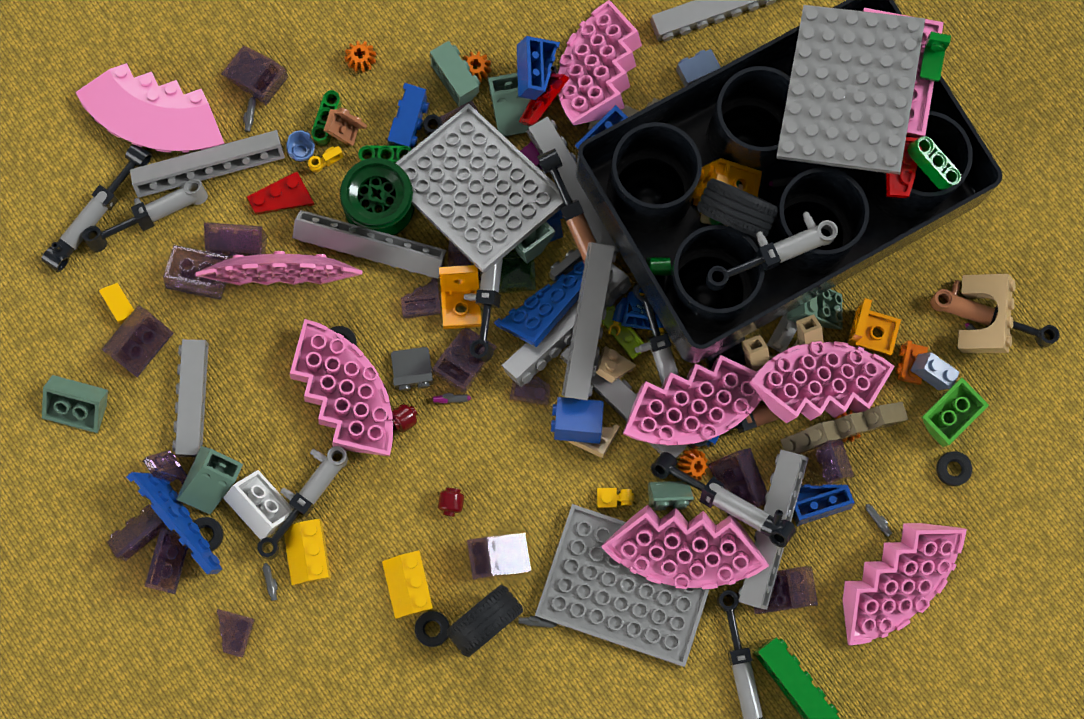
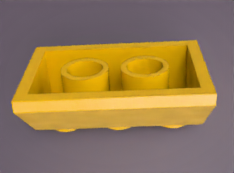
M314 519L292 524L284 534L291 585L331 579L322 521Z
M419 550L382 561L395 619L434 610Z

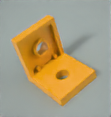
M722 158L702 167L701 176L693 196V205H698L702 194H704L703 191L706 188L707 182L712 178L736 188L737 180L741 181L743 191L758 197L762 171Z
M475 265L439 267L443 329L481 327L480 306L475 301L464 299L465 294L477 293V290H479L478 268ZM464 306L467 309L465 312L460 313L456 311V308Z
M864 298L855 309L856 313L851 324V332L847 343L886 356H892L901 319L871 311L872 300ZM874 328H879L882 331L881 337L873 335L872 331Z

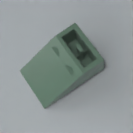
M517 73L488 78V87L497 130L504 137L527 133L526 131L530 126L523 125L519 120L530 99L518 97Z
M829 289L787 312V319L796 323L797 320L814 314L822 328L842 330V294Z
M201 446L176 500L211 514L235 483L243 464L211 448Z
M684 481L648 483L649 506L654 507V511L666 510L667 507L683 510L694 500L690 485Z

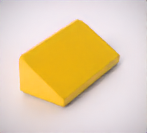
M118 283L99 290L120 325L137 315Z

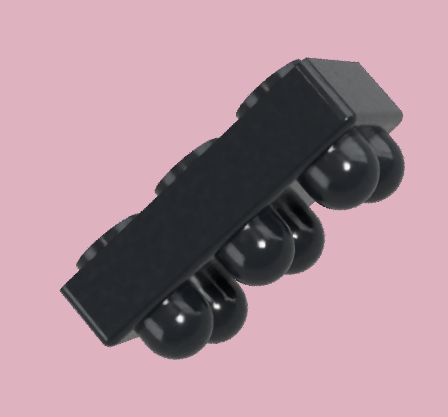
M846 0L833 7L863 11L864 8L902 15L894 0ZM800 25L582 142L578 150L576 178L685 361L689 363L700 362L979 206L1002 181V171L942 76L939 82L934 81L925 136L932 139L959 170L961 179L958 184L942 190L917 165L916 176L910 195L907 198L887 197L886 173L777 159ZM722 158L762 171L758 197L778 207L777 217H775V221L772 223L773 226L766 237L768 244L772 242L773 244L808 230L803 217L805 212H809L816 226L826 220L834 222L838 228L836 237L829 245H822L767 271L764 270L761 264L732 276L724 288L719 291L709 289L706 285V277L711 268L721 266L728 270L757 258V251L761 246L757 240L758 238L732 227L701 223V213L698 211V207L693 205V196L701 176L702 167ZM796 176L787 186L772 187L768 184L773 179ZM821 230V233L824 236H830V232L828 230ZM670 257V276H654L646 263V258ZM712 276L715 282H722L721 276Z

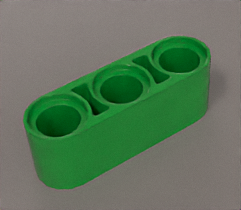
M329 90L323 95L312 128V137L318 146H326L332 136L324 131L326 121L322 120L323 117L329 115L330 109L338 110L341 108L339 94L334 90ZM330 99L337 100L334 104L328 103ZM319 133L326 134L325 137L321 139L316 137Z
M923 136L909 144L908 154L939 189L945 190L959 183L961 179L959 170L932 139Z
M366 145L360 148L358 155L360 161L365 160L363 158L365 154H371V158H381L384 154H390L391 157L387 160L396 163L401 159V155L410 152L411 148L408 146Z
M670 257L646 258V263L654 276H670Z

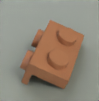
M339 108L338 110L330 109L324 131L344 144L353 146L358 129H366L367 125L361 121V118L351 115L350 111L345 108Z

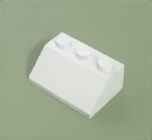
M259 470L235 483L223 498L260 540L274 534L293 511L289 503Z

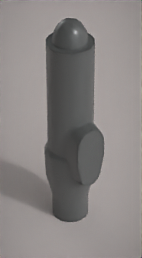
M255 97L249 99L247 112L244 113L245 132H250L253 125L256 106Z
M866 504V511L878 525V528L887 537L890 536L892 532L888 527L887 520L882 515L880 516L872 505Z
M264 563L262 569L267 591L271 601L278 600L276 579H273L270 566Z
M536 616L519 617L518 624L548 628L557 626L554 622L540 619Z

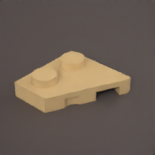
M605 346L601 350L596 374L613 383L618 378L623 377L628 371L631 372L636 364L621 356L615 350Z
M620 426L602 427L600 444L568 442L603 458L617 435Z

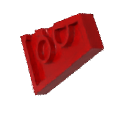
M551 73L546 91L536 100H530L519 122L527 126L536 124L569 80V77L565 74Z
M906 137L900 175L886 173L887 197L907 198L910 195L916 176L917 164L910 157L907 149L910 143L919 138Z

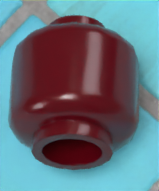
M401 404L392 411L393 430L395 432L404 433L417 424L416 416L418 414L414 407Z
M446 487L445 490L440 492L438 509L444 511L443 515L455 517V513L462 512L464 495L460 489Z

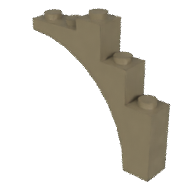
M903 402L879 405L836 420L821 422L806 428L804 431L781 439V443L785 451L801 454L848 437L894 426L909 419Z

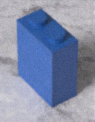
M557 397V404H553L552 416H556V418L551 421V432H554V440L600 444L604 401Z

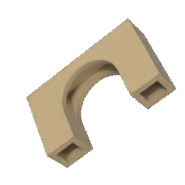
M1009 274L963 275L962 294L965 298H989L995 300L998 304V315L996 320L985 329L959 330L958 349L962 353H1009V347L1012 346L1010 328H1013L1011 310H1014L1012 291H1015L1016 288L1015 280Z
M814 314L796 321L798 337L794 346L810 344L816 341L824 343L822 326ZM761 335L742 341L746 367L757 372L769 360L775 357L769 355L768 346Z

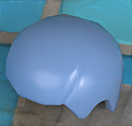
M300 130L294 131L289 135L286 149L292 159L301 162L313 156L315 144L309 133Z

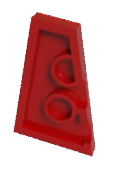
M297 171L247 196L256 215L276 212L282 209H295L300 206L315 205Z

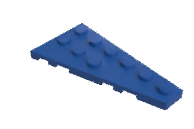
M583 260L573 267L574 270L568 274L560 275L558 281L551 286L549 284L527 298L521 307L516 310L514 308L510 310L508 316L502 320L499 318L494 321L495 325L537 347L579 299L584 270Z
M131 472L126 476L130 482L134 480L140 487L138 492L142 497L145 496L152 502L151 508L170 531L174 529L181 538L178 540L182 545L185 544L192 550L191 556L206 574H218L222 570L219 559L210 550L208 541L200 534L198 525L190 518L188 509L182 505L181 501L176 500L178 493L172 489L168 477L164 474Z

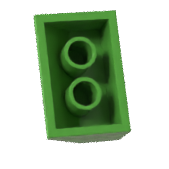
M961 377L921 418L929 434L942 447L950 445L989 404Z

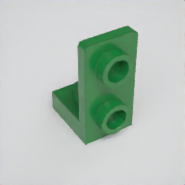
M936 32L929 34L925 42L919 75L921 79L939 82L945 50L950 44L951 35Z

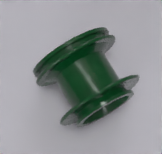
M369 158L358 162L346 173L340 187V201L348 223L394 236L401 232L412 219L415 206L412 204V184L406 172L399 165L383 158ZM373 192L377 195H380L381 200L377 197H374ZM391 199L394 201L391 205L386 204L387 200ZM365 202L370 203L367 208L363 207ZM380 207L382 212L376 213L375 209Z

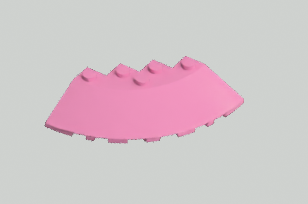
M610 0L596 8L591 13V17L580 23V28L577 32L570 36L564 54L561 55L558 74H565L569 77V80L558 95L562 108L573 126L601 120L615 105L620 110L625 108L621 93L630 88L627 72L636 67L633 51L640 48L642 44L638 30Z
M126 63L107 70L76 92L82 106L98 124L104 126L114 136L128 140L133 145L153 148L160 152L182 151V153H188L189 150H204L225 144L202 89L183 95L177 80L158 86L152 72L134 78Z
M275 251L274 254L250 256L233 255L231 259L221 261L196 272L197 277L235 285L251 282L263 285L277 282L292 285L312 282L321 285L362 275V270L338 260L327 258L325 254H316L315 256L285 254L284 251Z
M304 319L290 371V378L307 383L304 394L305 402L321 405L318 418L319 425L336 428L333 447L340 446L344 450L351 452L390 456L393 442L392 411L386 388L375 367L366 358L364 353L356 345L344 338L343 335L328 329V327L320 323Z
M816 341L810 344L791 347L776 355L757 371L750 384L771 412L785 423L797 418L800 413L811 421L822 415L824 410L836 418L846 412L848 408L853 410L854 413L869 410L895 366L877 354L864 351V348L859 346L853 347L849 346L848 343L836 341L824 343Z
M720 355L714 361L711 370L695 364L690 369L686 379L670 373L665 378L661 388L646 381L640 387L623 435L651 444L688 445L703 442L724 434L748 417L762 400L750 384L751 379L757 372Z
M647 505L632 516L601 545L611 558L629 568L632 573H637L657 584L663 583L681 589H713L721 585H732L736 581L748 579L769 567L767 561L735 517L729 515L719 524L715 525L704 511L688 522L677 508L660 519L652 508Z
M904 523L901 542L884 543L882 561L864 562L862 581H845L843 608L848 645L865 644L879 637H887L888 633L896 629L899 631L911 623L909 619L917 612L923 613L930 606L929 601L937 593L940 594L948 582L946 579L951 570L954 571L956 567L954 563L958 553L962 551L967 529L924 523Z

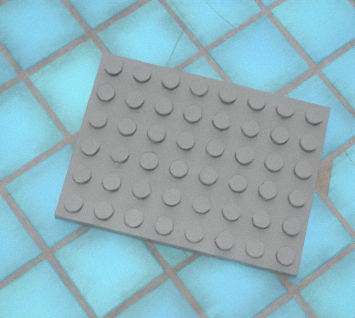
M803 5L777 159L900 175L925 18Z
M469 103L395 163L406 172L411 181L413 189L412 204L483 274L558 212L560 207L565 205L556 184Z
M572 504L535 616L685 667L709 589L676 588L675 586L651 582L646 577L632 573L629 568L611 558L601 547L626 522Z

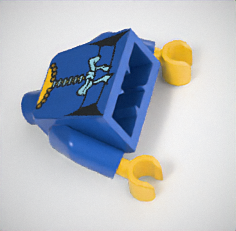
M640 288L639 294L640 296L644 297L645 294ZM632 291L629 292L627 297L622 298L617 304L612 319L614 323L608 328V334L611 333L612 328L617 330L616 336L620 333L619 322H621V326L651 330L643 302L636 299ZM654 311L659 331L663 333L664 326Z

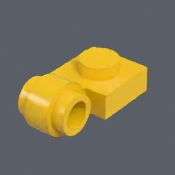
M340 147L328 148L324 152L325 154L322 155V158L312 156L308 160L309 169L312 172H320L326 165L330 166L344 158Z
M597 488V508H617V501L621 502V506H632V502H634L632 489H622L619 495H617V488Z

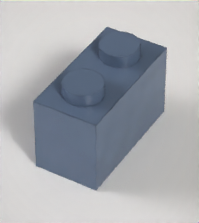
M709 49L707 51H699L690 59L688 57L679 61L676 71L684 87L721 67L712 50Z
M932 352L918 354L910 370L937 390L950 389L955 384L960 373Z

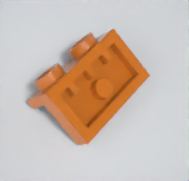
M910 340L901 345L899 356H902L901 363H898L896 368L897 380L917 385L922 383V379L910 370L917 355L927 353L928 347L912 344Z

